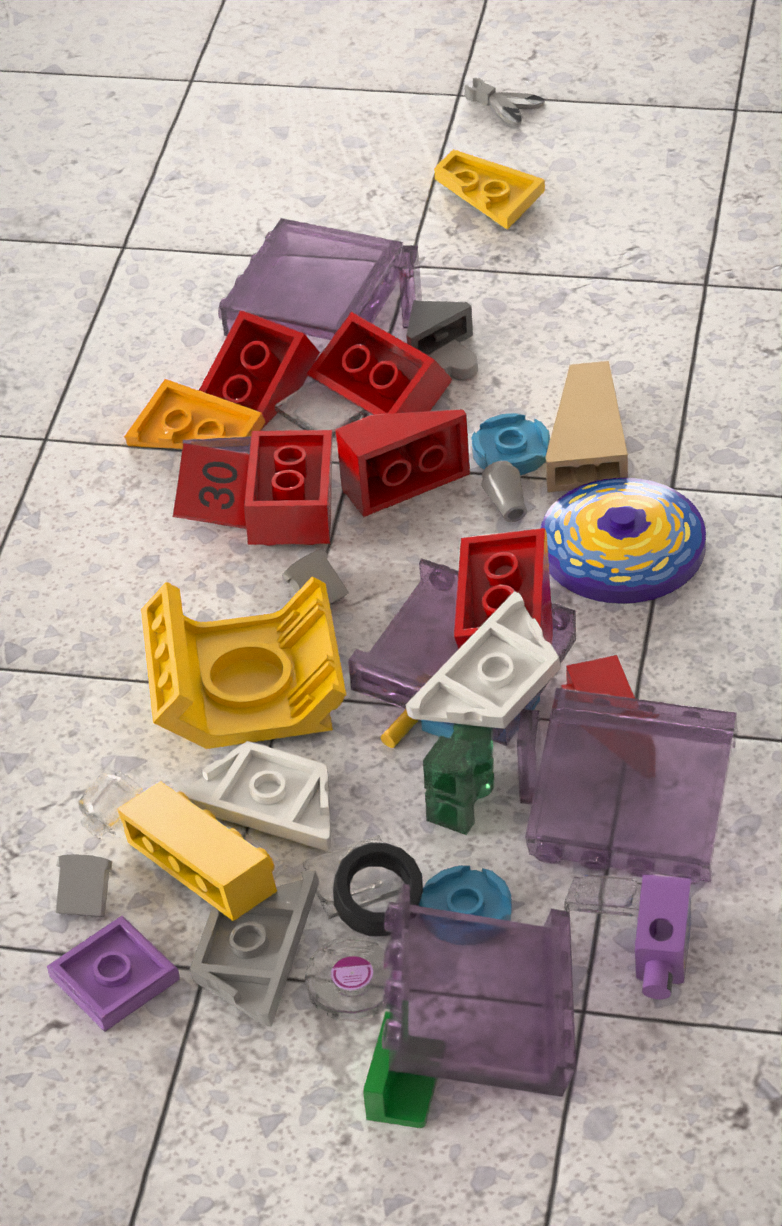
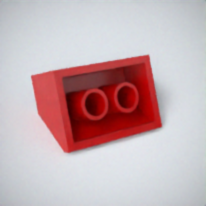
M353 312L349 314L307 372V375L313 380L372 415L431 411L452 382V378L435 359Z

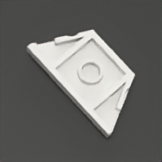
M514 591L406 704L409 717L419 720L505 729L561 669L559 656L550 642L545 641L541 627L536 619H532L524 606L523 598L519 593Z
M246 741L230 751L226 758L216 760L202 769L203 777L187 788L181 784L173 788L176 792L182 791L191 803L201 810H209L216 818L324 851H329L331 848L327 764Z

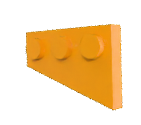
M164 379L124 438L127 445L133 447L182 449L183 443L229 451L246 452L251 444L252 431H260L265 424V420L261 412Z

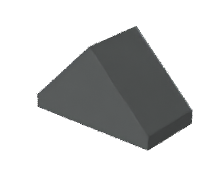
M413 300L406 334L407 344L429 356L432 352L453 340H457L460 343L473 336L472 306L469 303Z

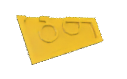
M455 149L434 167L436 181L507 230L545 192V179Z

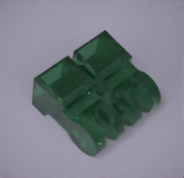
M454 723L453 734L450 738L440 736L423 759L424 788L427 789L425 792L426 821L464 835L469 833L475 823L474 804L478 799L488 796L495 786L493 772V727Z

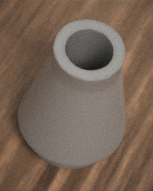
M497 461L487 466L482 473L483 480L481 486L500 510L504 520L516 522L524 518L527 514V509L524 504L519 470L508 461Z

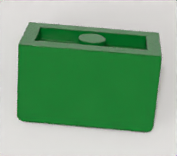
M385 1011L363 1089L366 1120L424 1128L445 1053L444 1044L408 1038L405 1014Z

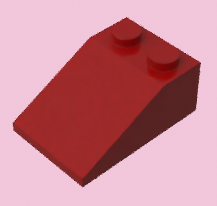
M240 310L199 391L261 412L265 420V424L261 428L262 430L304 385L308 377L307 372L318 358L320 351L305 333Z
M463 409L370 415L335 429L341 487L363 517L470 475L467 414Z
M332 430L252 431L244 505L248 545L330 544Z
M545 528L461 538L454 639L458 650L514 591L521 595L532 619L535 618L541 627L545 641L550 642L552 645L553 620L548 544Z

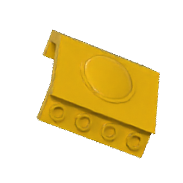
M312 576L282 609L271 614L198 622L183 615L180 588L165 582L141 609L154 724L205 749L238 745L246 741L258 742L333 730L330 712L336 710L341 705L347 694L326 583Z

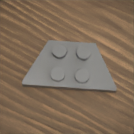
M316 870L301 872L303 880L277 886L276 893L235 921H232L212 906L190 967L193 981L264 1026L272 1027L319 885Z

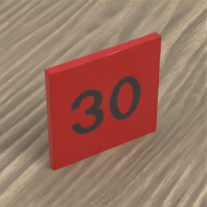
M183 443L173 517L246 529L244 505L249 454Z

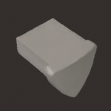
M324 549L316 550L302 557L282 574L295 593L312 576L326 583L330 605L344 598L349 593L327 559L329 556Z
M82 854L57 856L56 866L60 867L55 913L105 917L109 872L112 870V861L98 856Z

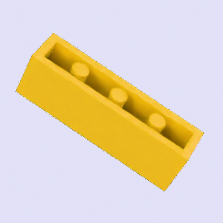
M160 781L117 809L127 841L131 846L232 921H235L277 892L272 874L275 866L270 855L263 848H255L245 841L236 829H228L218 822L209 810H201L191 803L182 791L176 792Z

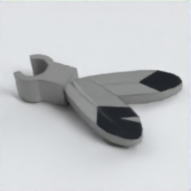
M473 78V88L468 85L464 86V96L467 100L477 101L485 105L490 104L501 119L515 126L520 125L522 122L521 112L518 108L535 109L542 107L545 103L542 97L535 94L496 93V87L485 83L480 78Z

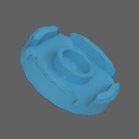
M518 413L500 414L489 418L480 424V430L476 433L474 431L471 437L473 459L482 469L497 461H508L519 470L520 475L533 472L546 463V453L550 442L549 430L541 421L535 418L534 422L526 420L525 415Z
M458 865L441 870L430 878L423 887V894L419 903L420 920L425 931L440 943L462 948L480 946L491 942L502 934L511 920V893L506 882L491 870L482 868L481 872L471 870L470 866Z

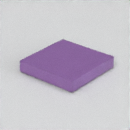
M123 915L47 965L49 977L104 1032L180 980L178 968Z

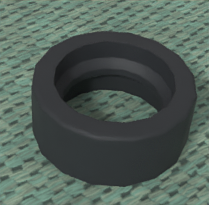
M386 842L366 843L352 849L341 860L333 884L334 907L340 919L353 931L370 937L389 936L403 930L414 919L423 893L422 873L415 859L402 848ZM367 867H383L391 870L402 879L405 885L404 899L396 909L389 912H372L364 909L351 896L350 884L353 876L358 871Z

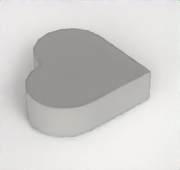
M453 340L429 355L437 361L450 377L455 379L467 380L474 377L478 372L477 356L457 340Z

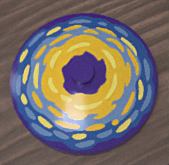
M609 478L581 485L560 497L549 508L541 523V528H545L547 533L549 574L569 591L599 602L616 604L639 603L670 594L686 584L696 574L705 556L706 527L696 506L678 491L650 480Z

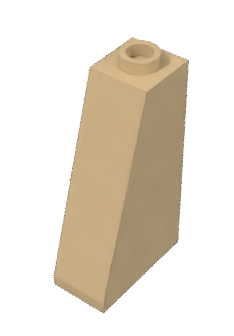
M609 361L571 364L569 366L546 453L547 492L573 490L581 485L602 479L628 478V453Z

